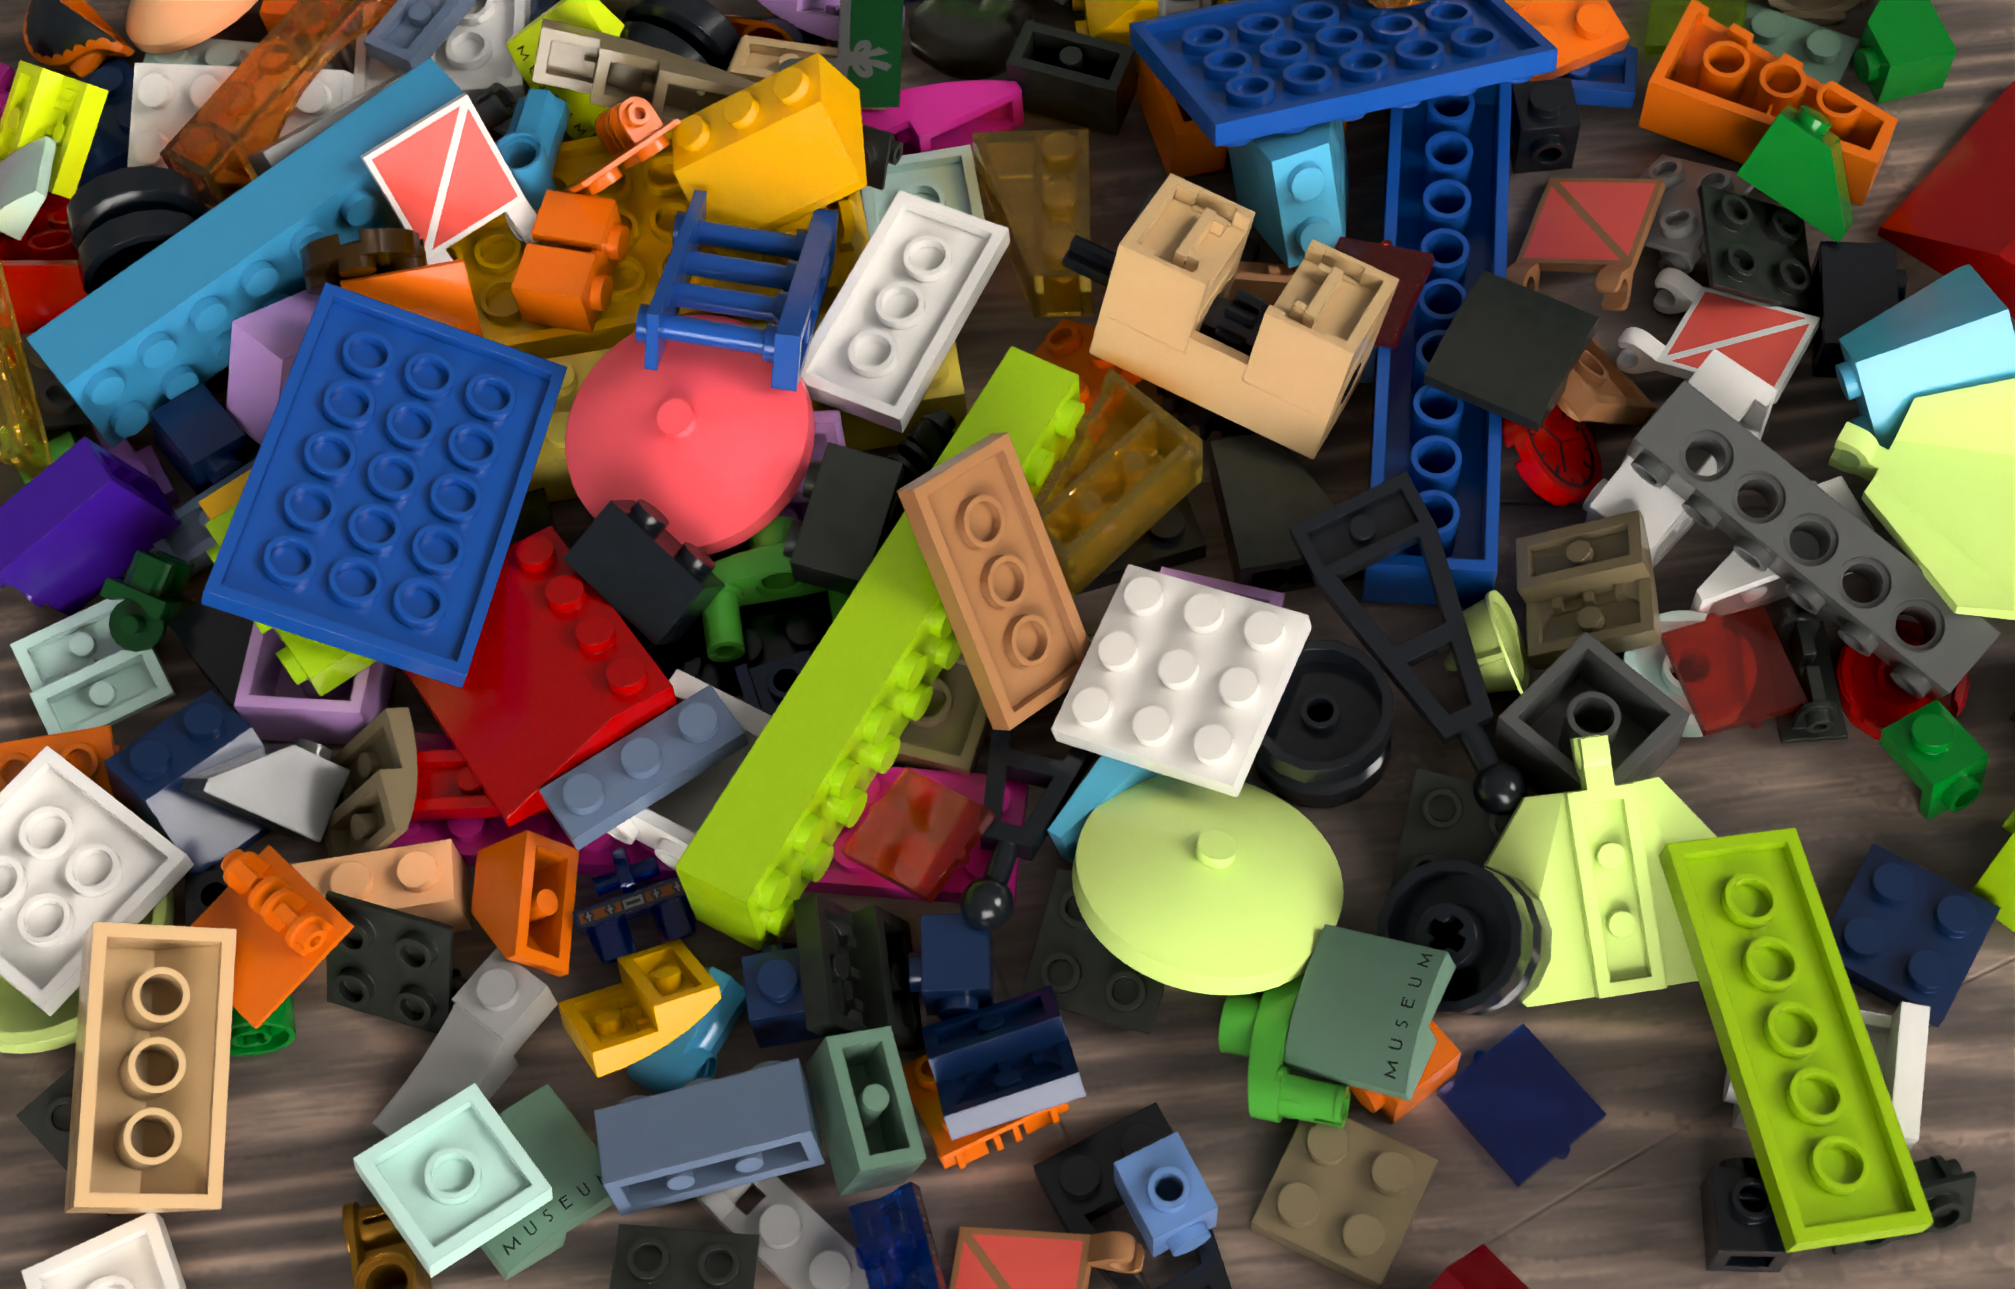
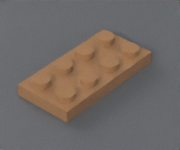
M1004 432L991 433L897 490V493L993 730L1010 731L1070 689L1090 647V642L1009 433Z

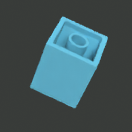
M1334 120L1312 125L1307 130L1297 134L1276 133L1252 139L1246 145L1228 147L1237 203L1256 212L1252 223L1253 227L1288 268L1301 264L1313 239L1338 251L1345 250L1351 177L1343 121Z
M1970 264L1956 268L1839 338L1845 362L1835 365L1837 377L1846 399L1849 401L1855 398L1860 416L1851 419V423L1869 431L1877 439L1879 446L1890 449L1914 398L2015 378V334L2009 310Z

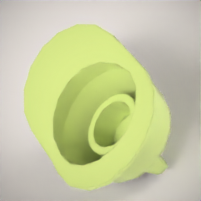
M1496 590L1489 591L1483 600L1462 611L1486 692L1518 690L1521 695L1528 687L1530 679L1525 644L1516 619L1504 597ZM1450 652L1444 660L1445 668L1449 671H1457L1452 652Z

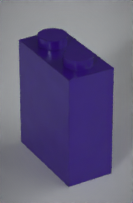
M84 436L0 506V587L4 588L9 584L20 590L34 605L43 607L47 604L71 616L102 590L107 577H119L130 567L136 550L149 552L154 548V543L163 538L165 539L183 523L155 480Z

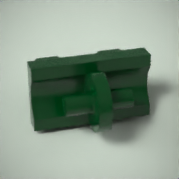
M136 550L125 577L106 578L100 596L110 600L125 599L118 603L110 614L108 625L110 635L116 644L125 650L140 652L150 650L161 642L166 634L167 620L174 619L197 602L182 595L194 569V564L159 550H154V553Z

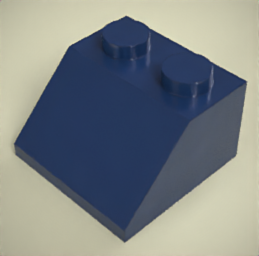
M212 689L104 761L114 798L188 855L194 866L186 874L208 871L210 866L222 863V860L229 852L235 849L244 851L272 831L180 790L186 777L264 746L253 727Z

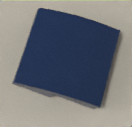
M1051 985L921 1028L927 1058L937 1085L943 1118L951 1140L1087 1096Z

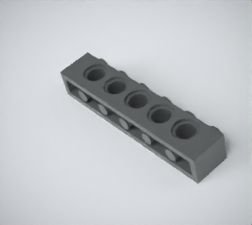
M1686 380L1678 386L1633 438L1625 452L1634 459L1631 466L1642 479L1659 489L1666 485L1684 499L1685 502L1682 504V508L1695 522L1709 530H1713L1716 526L1737 542L1733 548L1741 559L1758 571L1765 572L1767 568L1773 571L1789 584L1785 591L1795 603L1813 614H1817L1821 610L1841 627L1837 633L1847 645L1864 656L1869 657L1872 653L1878 656L1894 669L1890 673L1892 680L1915 698L1923 699L1927 696L1934 701L1950 694L2001 634L2000 631L1981 616L1954 614L1924 577L1920 567ZM1691 449H1703L1709 452L1716 460L1717 473L1711 476H1701L1694 473L1687 465L1686 452ZM1754 490L1760 493L1768 504L1767 516L1753 518L1746 515L1738 505V492ZM1804 531L1811 534L1819 544L1820 554L1818 559L1805 560L1798 557L1790 546L1791 533ZM1845 573H1857L1867 579L1872 590L1871 599L1868 603L1856 602L1846 595L1842 585ZM1898 615H1909L1920 622L1924 631L1923 642L1920 646L1909 645L1900 639L1895 627Z

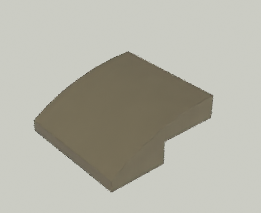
M1640 510L1516 538L1517 591L1526 604L1527 653L1529 660L1536 670L1549 668L1585 632L1589 633L1614 654L1662 644L1655 577L1644 518Z
M409 707L385 708L330 759L331 762L351 771L337 801L338 807L333 811L323 834L329 858L386 849L408 830L415 804L418 776L417 749Z

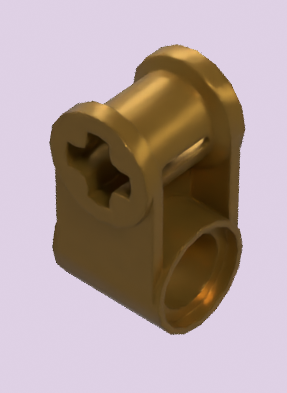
M356 1201L344 1204L342 1212L343 1228L350 1253L353 1289H387L391 1284L398 1281H407L406 1289H432L430 1275L379 1203L362 1207Z

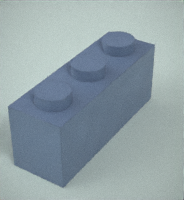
M798 1058L784 1062L777 1060L762 1062L754 1066L750 1071L718 1079L700 1078L687 1083L680 1089L652 1096H630L620 1100L614 1106L594 1110L603 1186L621 1216L825 1164L813 1093Z

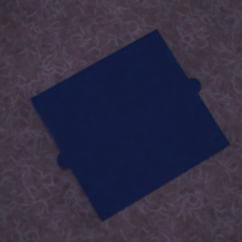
M1524 1023L1488 1052L1482 1050L1475 1052L1473 1063L1437 1092V1096L1518 1188L1556 1157L1561 1160L1566 1159L1570 1153V1146L1606 1116V1113Z

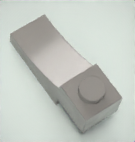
M496 948L452 998L454 1006L433 1043L402 1087L372 1122L379 1132L388 1137L474 1083L486 1099L489 1100L519 1066L514 1058L516 1052L558 1005L548 985L519 963L506 959L500 950Z

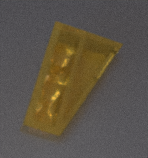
M1089 129L971 133L978 182L981 189H984L990 203L995 223L1009 228L1010 244L1007 248L1010 252V260L1033 316H1093V280L1062 266L1064 255L1069 250L1070 243L1075 235L1092 242Z

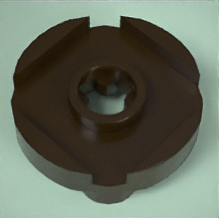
M371 228L358 230L360 240L342 245L339 243L338 234L312 241L300 250L307 293L321 295L325 282L341 287V280L426 266L428 264L423 239L420 240L419 233L413 230Z

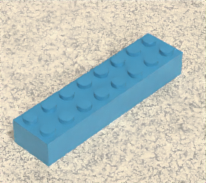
M428 58L26 338L110 447H115L127 437L140 432L151 421L150 413L201 383H205L229 366L232 321L306 290L300 250L305 245L317 239L338 234L339 243L342 245L360 240L358 230L403 229L360 156L464 92L431 58Z

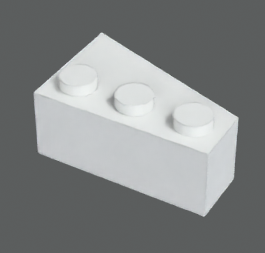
M1714 348L1689 379L1688 383L1761 440L1778 390ZM1691 449L1686 452L1687 465L1694 473L1701 476H1711L1717 473L1716 460L1709 452L1703 449ZM1626 454L1620 468L1609 481L1606 478L1602 479L1589 493L1583 504V510L1587 512L1585 522L1640 510L1644 518L1654 568L1692 527L1695 521L1682 508V504L1685 502L1684 499L1666 485L1659 489L1642 479L1631 466L1634 459Z

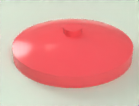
M695 314L683 316L753 327L739 320L718 315ZM635 332L627 336L609 350L592 368L582 383L570 410L566 428L565 455L570 479L579 499L595 519L610 500H645L667 518L669 524L665 529L682 545L685 542H689L707 555L722 552L753 537L769 525L789 504L797 492L811 460L815 435L814 412L807 386L802 377L796 392L771 388L773 363L763 361L762 354L670 340L667 342L658 369H644L645 343L636 342Z

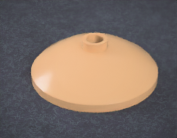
M131 0L125 24L126 33L134 45L145 53H172L197 45L223 31L242 17L258 0Z

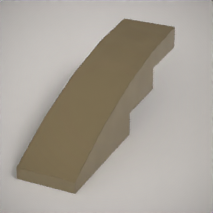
M544 18L532 75V82L590 94L591 104L610 108L627 98L634 96L642 97L651 104L663 124L676 118L680 121L756 83L725 70L663 49Z

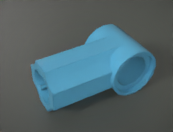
M529 88L526 96L518 98L507 135L496 141L495 145L531 207L537 210L541 207L546 190L556 191L552 172L570 118V110L567 102L554 96L550 90Z
M704 967L719 985L722 998L685 1033L651 1055L629 1065L627 1068V1078L657 1094L683 1088L687 1083L696 1079L713 1078L718 1064V1057L716 1055L747 1007L745 988L736 982L732 976L714 967Z

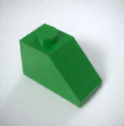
M1879 0L1866 24L1859 49L1854 53V69L1860 82L1867 83L1877 104L1943 88L1957 49L1930 0Z
M1788 104L1778 114L1736 175L1839 243L1854 222L1840 138L1829 131L1832 127L1831 121L1815 109L1801 105L1797 110Z

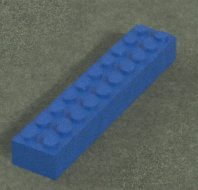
M1505 82L1478 88L1476 92L1466 96L1446 95L1423 100L1418 106L1413 108L1399 109L1392 107L1389 108L1380 270L1398 278L1399 282L1376 338L1377 353L1374 372L1368 490L1404 472L1409 474L1437 526L1460 605L1465 608H1469L1483 600L1487 592L1494 590L1498 572L1502 417L1423 383V378L1449 325L1483 271H1488L1506 279L1512 84ZM1419 544L1365 568L1362 601L1437 606Z

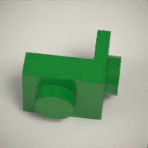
M1937 699L1882 729L1879 744L1922 790L1918 810L1927 820L1948 809L1951 812H1957L1966 808L1982 792V783L1989 754Z

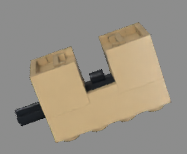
M1170 173L1121 240L1117 253L1078 235L1074 236L1069 250L1064 255L1062 266L1107 287L1089 349L1090 354L1314 460L1360 382L1398 285V278L1313 239L1308 246L1303 261L1273 306L1270 305L1268 307L1266 301L1241 289L1237 290L1232 302L1228 300V296L1256 212Z

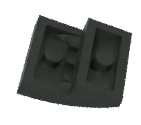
M1484 270L1444 334L1424 374L1423 383L1538 432L1564 394L1569 373L1595 336L1599 317Z
M817 893L793 901L806 1030L828 1037L891 1026L897 1050L916 1051L925 1048L921 1029L922 1021L918 992L911 993L909 952H913L909 922L876 904L851 912Z

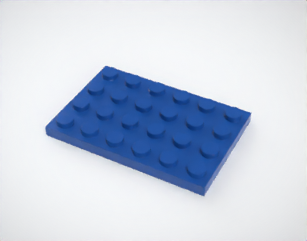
M1237 0L1129 23L1130 45L1215 147H1239L1248 144L1254 138L1276 133L1297 134L1307 130L1309 126L1334 120L1355 121L1364 117L1366 113L1392 107L1399 109L1413 108L1418 106L1423 100L1446 95L1466 96L1476 92L1478 88L1499 83H1524L1535 75L1556 71L1557 48L1504 0Z
M325 282L204 588L201 604L462 688L567 367Z

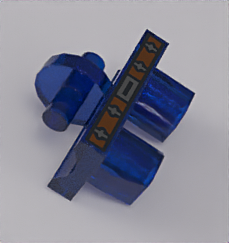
M625 847L611 851L615 870L592 877L598 896L621 888L624 895L572 912L578 931L583 935H589L592 946L605 965L617 962L618 958L638 952L628 921L649 913L653 914L662 944L697 934L696 918L679 876L639 889V882L661 875L660 868L655 856L631 864Z
M909 1182L899 1186L895 1191L883 1197L849 1207L858 1243L854 1254L857 1266L865 1270L869 1289H947L920 1186Z

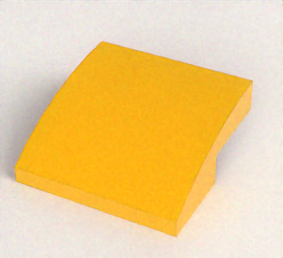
M681 939L617 958L622 983L558 1003L564 1029L597 1078L627 1067L668 1045L704 1017L722 998L717 982Z

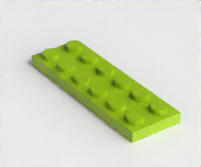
M1796 828L1667 843L1658 856L1786 1253L1924 1232L1934 1221Z

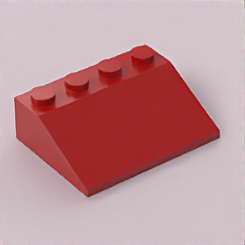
M2014 81L1884 222L1877 234L1890 243L1896 244L1898 248L1944 276L1956 268L1970 264L2008 308L2010 317L2015 319Z
M552 526L509 546L462 688L403 670L508 827L547 808L539 789L677 705L673 685L613 606L563 560L569 548Z

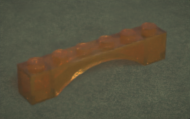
M298 0L160 152L168 169H173L191 179L200 193L203 206L210 210L256 179L258 176L246 156L278 140L286 120L303 92L320 70L345 45L365 31L375 27L397 0Z

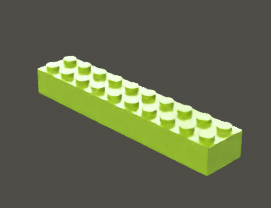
M1011 346L933 468L991 433L1008 432L1043 520L1054 504L1057 495L1056 485L1066 470L1073 472L1077 468L1087 446V438L1082 434L1085 404L1080 402L1079 375ZM905 511L675 865L676 872L696 920L757 951L767 945H771L776 936L783 938L789 932L795 922L793 901L801 897L810 881L816 883L824 876L832 861L834 847L832 845L844 826L851 828L858 821L867 802L868 794L866 790L878 772L885 774L891 768L900 749L901 740L899 737L910 720L916 722L924 715L933 695L932 684L942 668L949 670L954 666L962 652Z

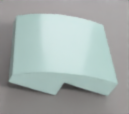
M45 136L20 148L0 162V232L19 241L22 239L47 197L57 141Z
M105 599L10 644L32 690L29 695L48 735L106 725L112 726L176 695L156 646L150 650L140 652L129 651L116 644L110 635L108 625L110 614L115 606L125 599Z

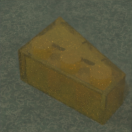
M1112 368L1108 370L1104 377L1102 391L1088 415L1083 414L1075 428L1076 436L1062 461L1057 460L1035 499L1072 599L1203 480L1202 439Z

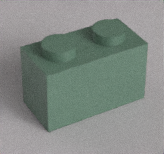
M885 1026L825 1037L807 1062L806 1069L839 1196L904 1184L927 1157L892 1027Z

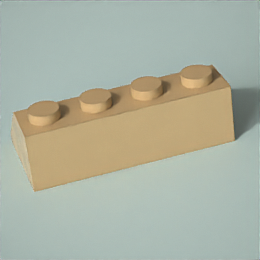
M93 922L84 933L64 1213L142 1214L221 1209L237 929Z

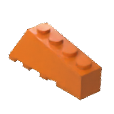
M1691 0L1648 82L1638 127L1744 164L1778 114L1788 104L1797 110L1801 105L1809 106L1831 121L1832 127L1829 131L1840 138L1850 201L1852 204L1863 207L1883 164L1898 119L1832 80L1822 84L1804 72V63L1785 52L1778 58L1753 43V33L1736 23H1733L1729 28L1708 16L1709 7L1697 0Z

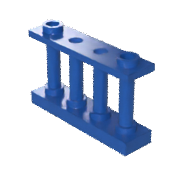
M695 190L687 212L678 211L676 214L673 228V248L651 304H641L639 307L635 339L636 342L645 343L644 369H658L668 340L762 354L763 361L773 363L771 388L796 392L834 266L839 211L815 210L808 230L798 229L796 235L708 222L706 221L707 191ZM703 246L789 259L787 265L703 253L701 251ZM692 276L781 289L783 291H778L777 296L691 284L690 281ZM680 308L772 321L773 324L768 323L766 329L683 317L678 316Z

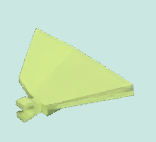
M2015 378L1914 398L1890 449L1879 446L1877 439L1869 431L1847 421L1836 440L1835 450L1830 457L1828 465L1871 481L1861 499L1911 561L1921 568L1924 577L1954 614L2015 620Z
M1591 735L1570 739L1574 765L1580 778L1582 790L1522 797L1484 866L1499 869L1522 880L1543 903L1552 929L1551 961L1539 987L1522 1004L1526 1007L1592 997L1600 999L1665 989L1669 985L1699 981L1658 855L1667 843L1715 838L1717 836L1660 777L1614 784L1608 735Z

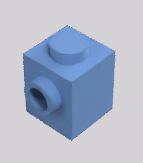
M1178 1131L1114 1162V1184L1152 1257L1169 1249L1173 1256H1180L1198 1248L1211 1237L1209 1229L1216 1226L1218 1206Z

